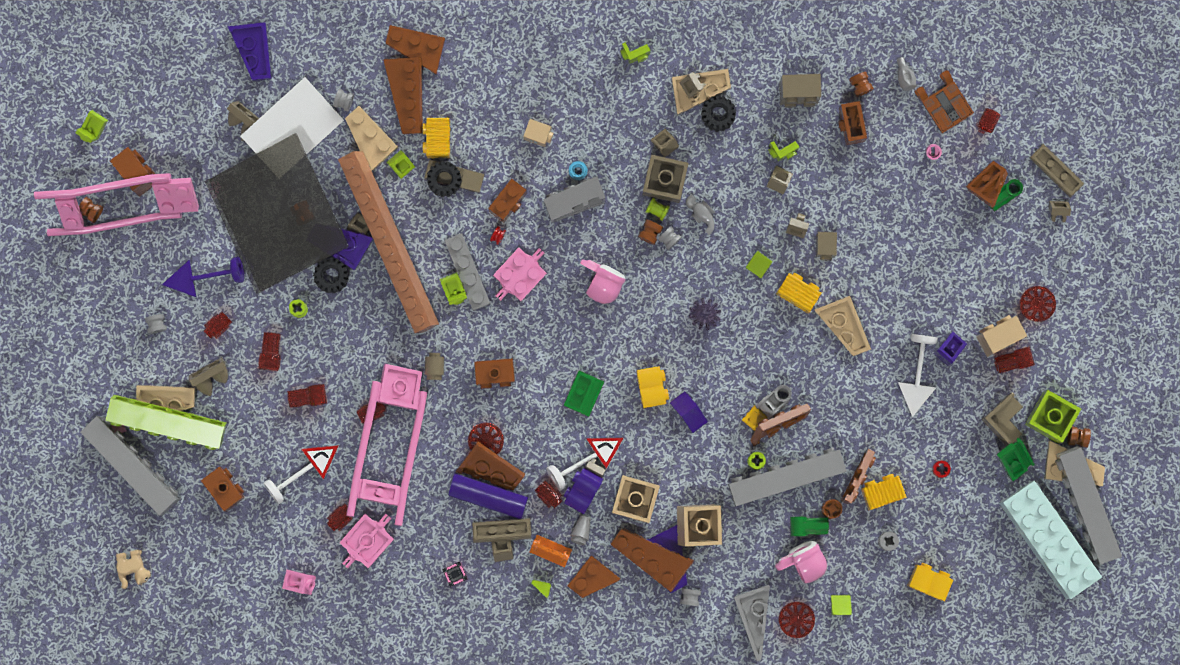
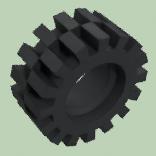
M724 96L709 98L702 108V122L711 131L722 132L725 129H729L736 117L735 105L731 103L730 99H725ZM716 107H721L726 112V117L721 121H716L711 116V111Z
M437 162L434 166L430 167V171L427 173L428 186L437 196L450 197L460 189V184H462L460 171L451 162ZM442 172H447L452 177L451 183L447 186H441L437 183V177Z
M325 258L322 262H318V266L314 268V282L322 291L336 293L337 291L340 292L343 287H346V283L349 280V272L340 260ZM328 269H335L338 272V279L333 283H328L324 279V273Z

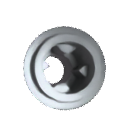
M580 515L570 535L572 537L571 542L586 545V542L589 541L591 518Z

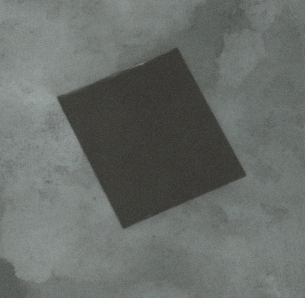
M297 133L205 181L256 294L349 247Z

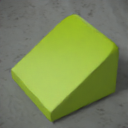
M401 150L386 162L400 179L415 168Z
M757 251L746 266V269L762 278L773 261Z
M533 580L531 584L548 599L551 584Z
M831 595V615H852L851 596Z

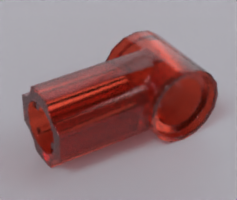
M985 108L982 116L976 123L978 132L982 134L987 132L993 133L1001 115L992 109Z
M264 332L262 353L259 356V370L279 371L281 334Z
M1030 346L994 358L998 374L1035 365Z
M325 384L287 391L290 408L327 404Z

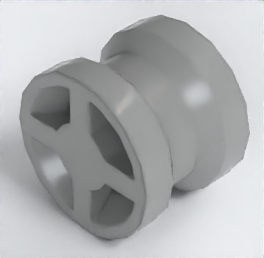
M339 89L335 96L333 107H341L344 111L348 112L351 108L354 94H347Z
M671 226L658 240L666 245L667 250H670L682 237L676 234Z
M163 314L145 318V322L149 327L147 329L148 334L167 330L163 323L165 319Z
M893 532L882 533L878 538L879 547L885 551L896 549L899 544L898 536Z
M682 588L683 598L680 600V604L699 606L698 596H700L701 591Z

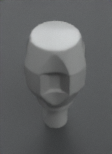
M900 57L897 59L899 85L904 91L913 90L916 87L915 74L906 65L904 57Z

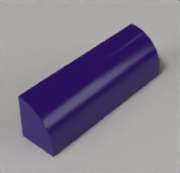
M455 473L448 494L450 497L517 519H522L528 501L526 496Z

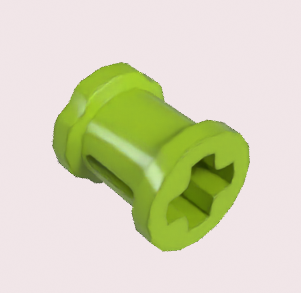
M653 198L647 207L646 213H651L663 221L670 206H665Z
M297 299L290 302L289 311L294 317L302 318L307 314L308 307L302 300ZM296 305H301V308L303 310L301 312H296V309L294 307Z
M754 452L748 457L747 463L753 470H758L764 467L766 458L761 452ZM755 456H758V459L762 460V462L759 463L758 466H756L755 463H752L751 461L755 458Z

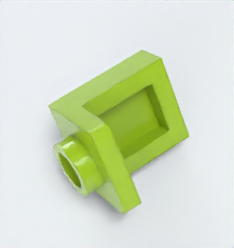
M626 42L622 43L620 53L624 61L628 60L629 64L635 61L640 63L648 59L651 50L648 44L630 52Z
M93 110L89 111L82 127L77 129L75 133L85 142H94L99 139L108 120Z
M772 141L769 144L770 149L768 151L773 159L777 158L779 162L784 158L789 160L796 156V151L800 147L794 141L779 150L775 142Z
M457 272L439 279L449 305H458L464 302V299H467Z

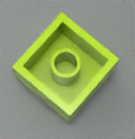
M1045 390L1025 425L1058 444L1063 443L1081 408L1053 392Z

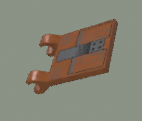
M947 70L940 74V78L946 86L928 97L923 87H919L914 91L941 133L949 130L974 113Z

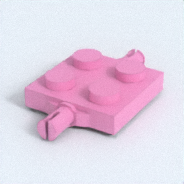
M518 248L496 271L493 276L503 287L495 295L497 298L499 297L500 301L507 293L514 295L522 301L547 274L537 262L545 254L542 251L537 256L541 251L540 248L532 256Z
M386 513L379 522L372 520L367 514H364L339 542L350 554L342 562L343 565H346V568H349L355 560L362 562L367 568H370L392 543L394 538L384 528L391 520Z

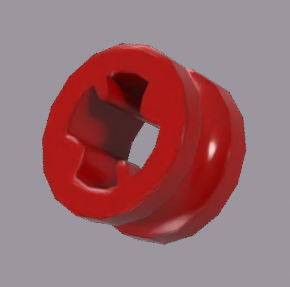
M497 226L490 241H495L499 245L506 234V230H501Z
M941 460L933 465L932 471L936 477L944 478L950 474L951 467L948 462ZM939 464H942L947 469L944 471V475H941L936 470L937 467H940Z

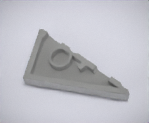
M769 585L734 597L757 662L761 660L770 591Z

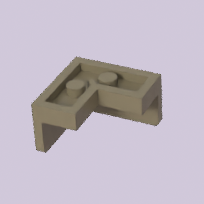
M1013 392L1009 393L981 419L1006 447L1011 443L1014 444L1016 439L1022 435L1010 421L1023 408L1014 398L1015 394Z

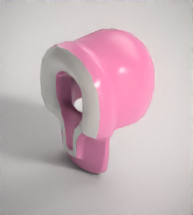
M581 260L580 264L597 272L586 294L594 301L602 304L615 301L622 285L625 283V276L607 265H600L592 260Z
M807 541L792 548L789 554L779 559L775 565L778 571L795 565L804 583L818 580L827 570L826 559L818 543L815 541Z

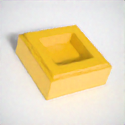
M753 406L742 421L755 431L758 423L766 419L767 416L757 409L756 406Z

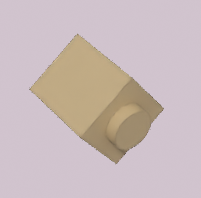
M530 119L523 137L526 141L546 147L547 143H551L554 133L551 132V126Z

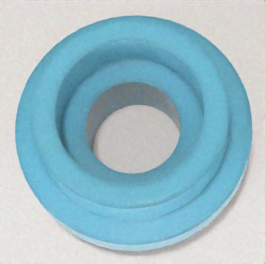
M575 161L569 166V175L572 179L582 180L586 177L588 169L583 162ZM576 168H580L582 172L580 174H576L574 170Z

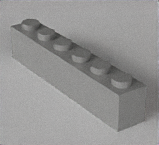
M96 416L80 433L159 516H163L180 500L177 497L178 492L172 486L168 487L164 483L165 478L159 472L155 473L151 469L152 465L147 459H141L138 456L139 451L132 444L128 445L124 441L126 438L119 430L115 432L110 422L105 421V416L103 418Z
M1077 446L1056 454L1058 458L1055 460L1059 471L1062 470L1064 478H1062L1063 484L1066 489L1069 488L1071 493L1069 500L1073 507L1076 506L1078 512L1076 514L1079 525H1083L1085 532H1082L1086 543H1090L1091 550H1089L1092 560L1101 565L1122 557L1082 448Z
M833 447L824 450V454L816 456V453L805 456V460L798 462L797 459L786 462L787 466L782 468L779 465L768 468L769 472L761 474V471L750 473V478L744 480L742 476L731 479L732 483L728 484L735 507L847 472L840 449L835 451Z

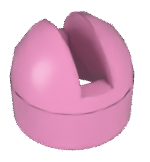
M930 144L926 148V155L932 160L938 159L942 154V150L937 144ZM931 147H934L935 156L931 154Z

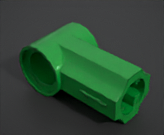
M1012 179L1003 185L995 206L990 208L995 212L1019 196L1023 191L1022 182ZM1010 184H1014L1017 186V193H1011L1009 191Z
M790 517V536L825 535L829 532L828 518Z

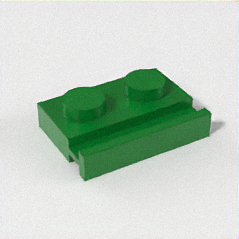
M578 371L563 406L589 417L604 381Z
M1019 438L1016 439L1017 442L1009 444L996 454L1006 474L1012 481H1015L1028 471L1027 468L1030 465H1035L1023 441Z

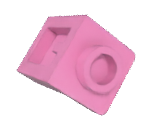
M286 570L282 589L311 595L315 587L316 576Z

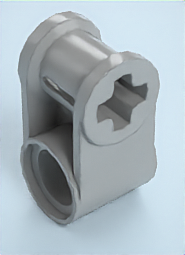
M786 385L778 386L769 395L764 397L756 405V408L761 409L768 420L774 418L790 402L791 389ZM779 392H785L788 395V397L786 399H780L777 394Z

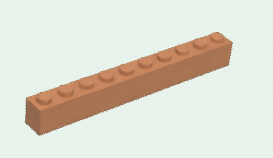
M353 151L341 157L338 161L414 333H422L439 325L363 151Z

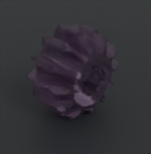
M701 298V305L695 301L693 304L696 308L690 307L689 311L695 314L689 315V319L696 318L692 325L695 326L697 323H700L699 330L705 325L706 331H709V323L715 328L717 325L713 320H721L720 317L715 316L720 314L721 310H714L718 304L715 303L711 306L712 299H709L707 304H705L704 298ZM703 310H707V312H710V315H708L707 319H703V317L700 316Z

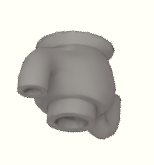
M691 194L686 199V205L693 210L692 217L699 224L704 222L708 225L705 231L710 235L715 226L713 220L715 211L704 200L702 203H696V198Z

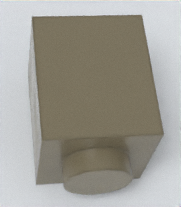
M817 232L816 257H820V260L830 261L832 257L835 258L837 255V232Z

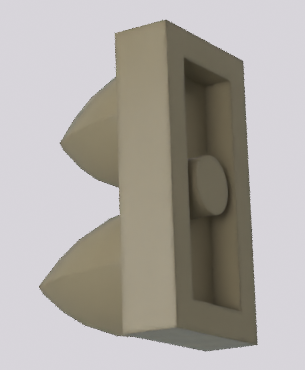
M239 101L230 103L227 108L229 111V126H235L241 122L244 123L241 135L259 119Z
M221 357L189 375L191 385L195 386L201 393L211 396L213 387L210 377L220 383L227 382L228 371L224 359Z

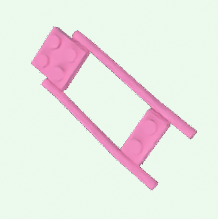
M170 173L145 175L71 190L34 192L35 199L55 198L64 227L47 229V236L89 234L156 220L182 218V212H198L199 209L191 178L171 179ZM152 182L160 212L84 227L76 196Z
M384 364L381 383L372 381L346 516L354 517L358 498L397 506L395 525L402 526L408 486L427 398V392L419 391L421 371ZM376 402L417 410L401 487L360 479Z

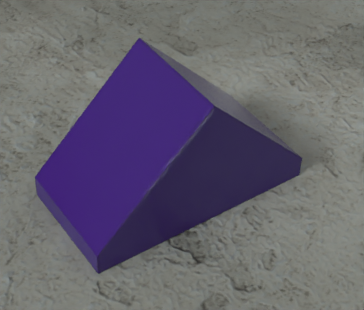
M952 332L933 354L949 366L955 361L967 343Z
M685 391L670 402L692 433L708 422L698 405Z

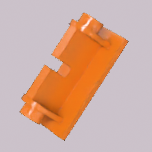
M536 535L529 552L565 567L572 549Z

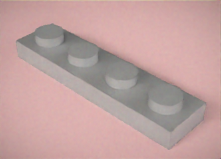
M461 233L444 240L472 310L475 311L490 305L463 234Z

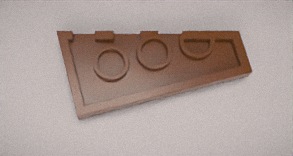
M421 58L383 59L402 134H423Z
M624 528L619 531L611 543L614 548L670 592L675 589L694 563V560L683 557L675 551H670L662 547V545L648 541L646 538Z

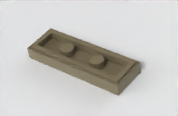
M1044 144L1030 157L1070 198L1084 185Z
M429 160L424 177L425 179H427V173L428 171H430V167L434 166L435 163H437L436 161ZM457 167L462 177L460 188L480 193L485 174ZM442 172L437 177L438 183L449 185L452 180L451 175L447 172Z
M530 518L472 523L474 543L532 539Z

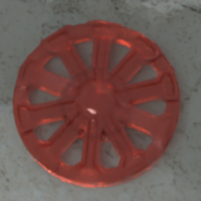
M1031 287L1020 298L1022 314L1033 322H1042L1049 319L1056 309L1055 296L1045 287ZM1038 289L1041 290V293H1040L1039 296H1038V292H1037ZM1046 292L1048 296L1043 299V296ZM1027 297L1031 301H1025L1024 298ZM1049 299L1052 300V303H1045ZM1023 305H1030V307L1025 309ZM1032 310L1033 312L1031 316H1029L1028 312ZM1042 311L1047 314L1046 317L1043 316ZM1037 312H1038V315H1039V318H1038V319L1035 318V315H1036Z
M484 422L472 428L468 436V445L471 450L474 447L471 442H479L498 454L503 448L504 436L499 427L492 423ZM486 426H489L488 432L485 430ZM477 428H481L482 434L477 430ZM495 429L497 433L492 435L491 433ZM472 434H476L479 438L472 437ZM498 436L501 438L500 440H494ZM493 444H499L500 447L497 448Z
M788 603L780 611L778 618L779 626L789 637H805L814 628V612L805 603ZM801 605V609L798 612L797 606ZM790 606H793L794 613L789 609ZM805 609L809 610L808 613L802 615ZM784 611H786L790 616H784ZM809 616L812 617V620H811V621L804 619V618H807V617H809ZM783 619L789 620V622L782 624ZM804 623L810 624V628L808 629ZM791 625L790 630L786 631L785 628ZM800 627L805 631L804 634H801ZM796 628L797 634L793 635V631Z

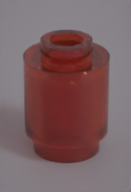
M221 311L204 324L206 329L203 331L210 339L213 337L218 339L230 328L229 325L232 321Z
M376 402L372 422L385 416L384 412L387 410L383 403ZM368 403L356 411L362 424L365 422Z
M546 480L534 490L537 493L536 496L548 508L553 507L555 509L563 501L561 499L563 495L551 482L548 483Z
M345 503L342 506L339 505L327 517L329 521L326 524L334 532L336 530L341 531L353 519L346 516L348 506Z

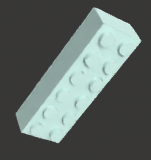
M1030 481L999 503L1066 599H1072L1102 578L1035 481Z

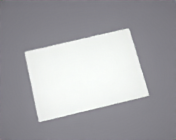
M304 77L240 137L280 179L344 120L307 78Z

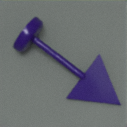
M237 256L230 260V269L193 276L190 260H188L162 285L197 297L194 285L196 280L231 274L236 283H243L245 279L243 264Z

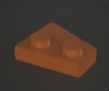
M992 161L966 187L969 192L993 208L1008 173L1005 168Z
M590 556L568 584V587L584 598L619 581L620 578L593 556Z

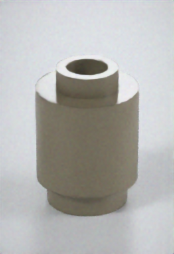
M429 353V357H425L426 380H442V375H444V357H440L441 353Z

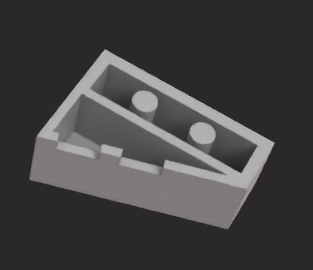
M596 176L578 185L568 186L559 193L552 192L546 195V198L543 200L550 220L554 223L604 204L605 195Z

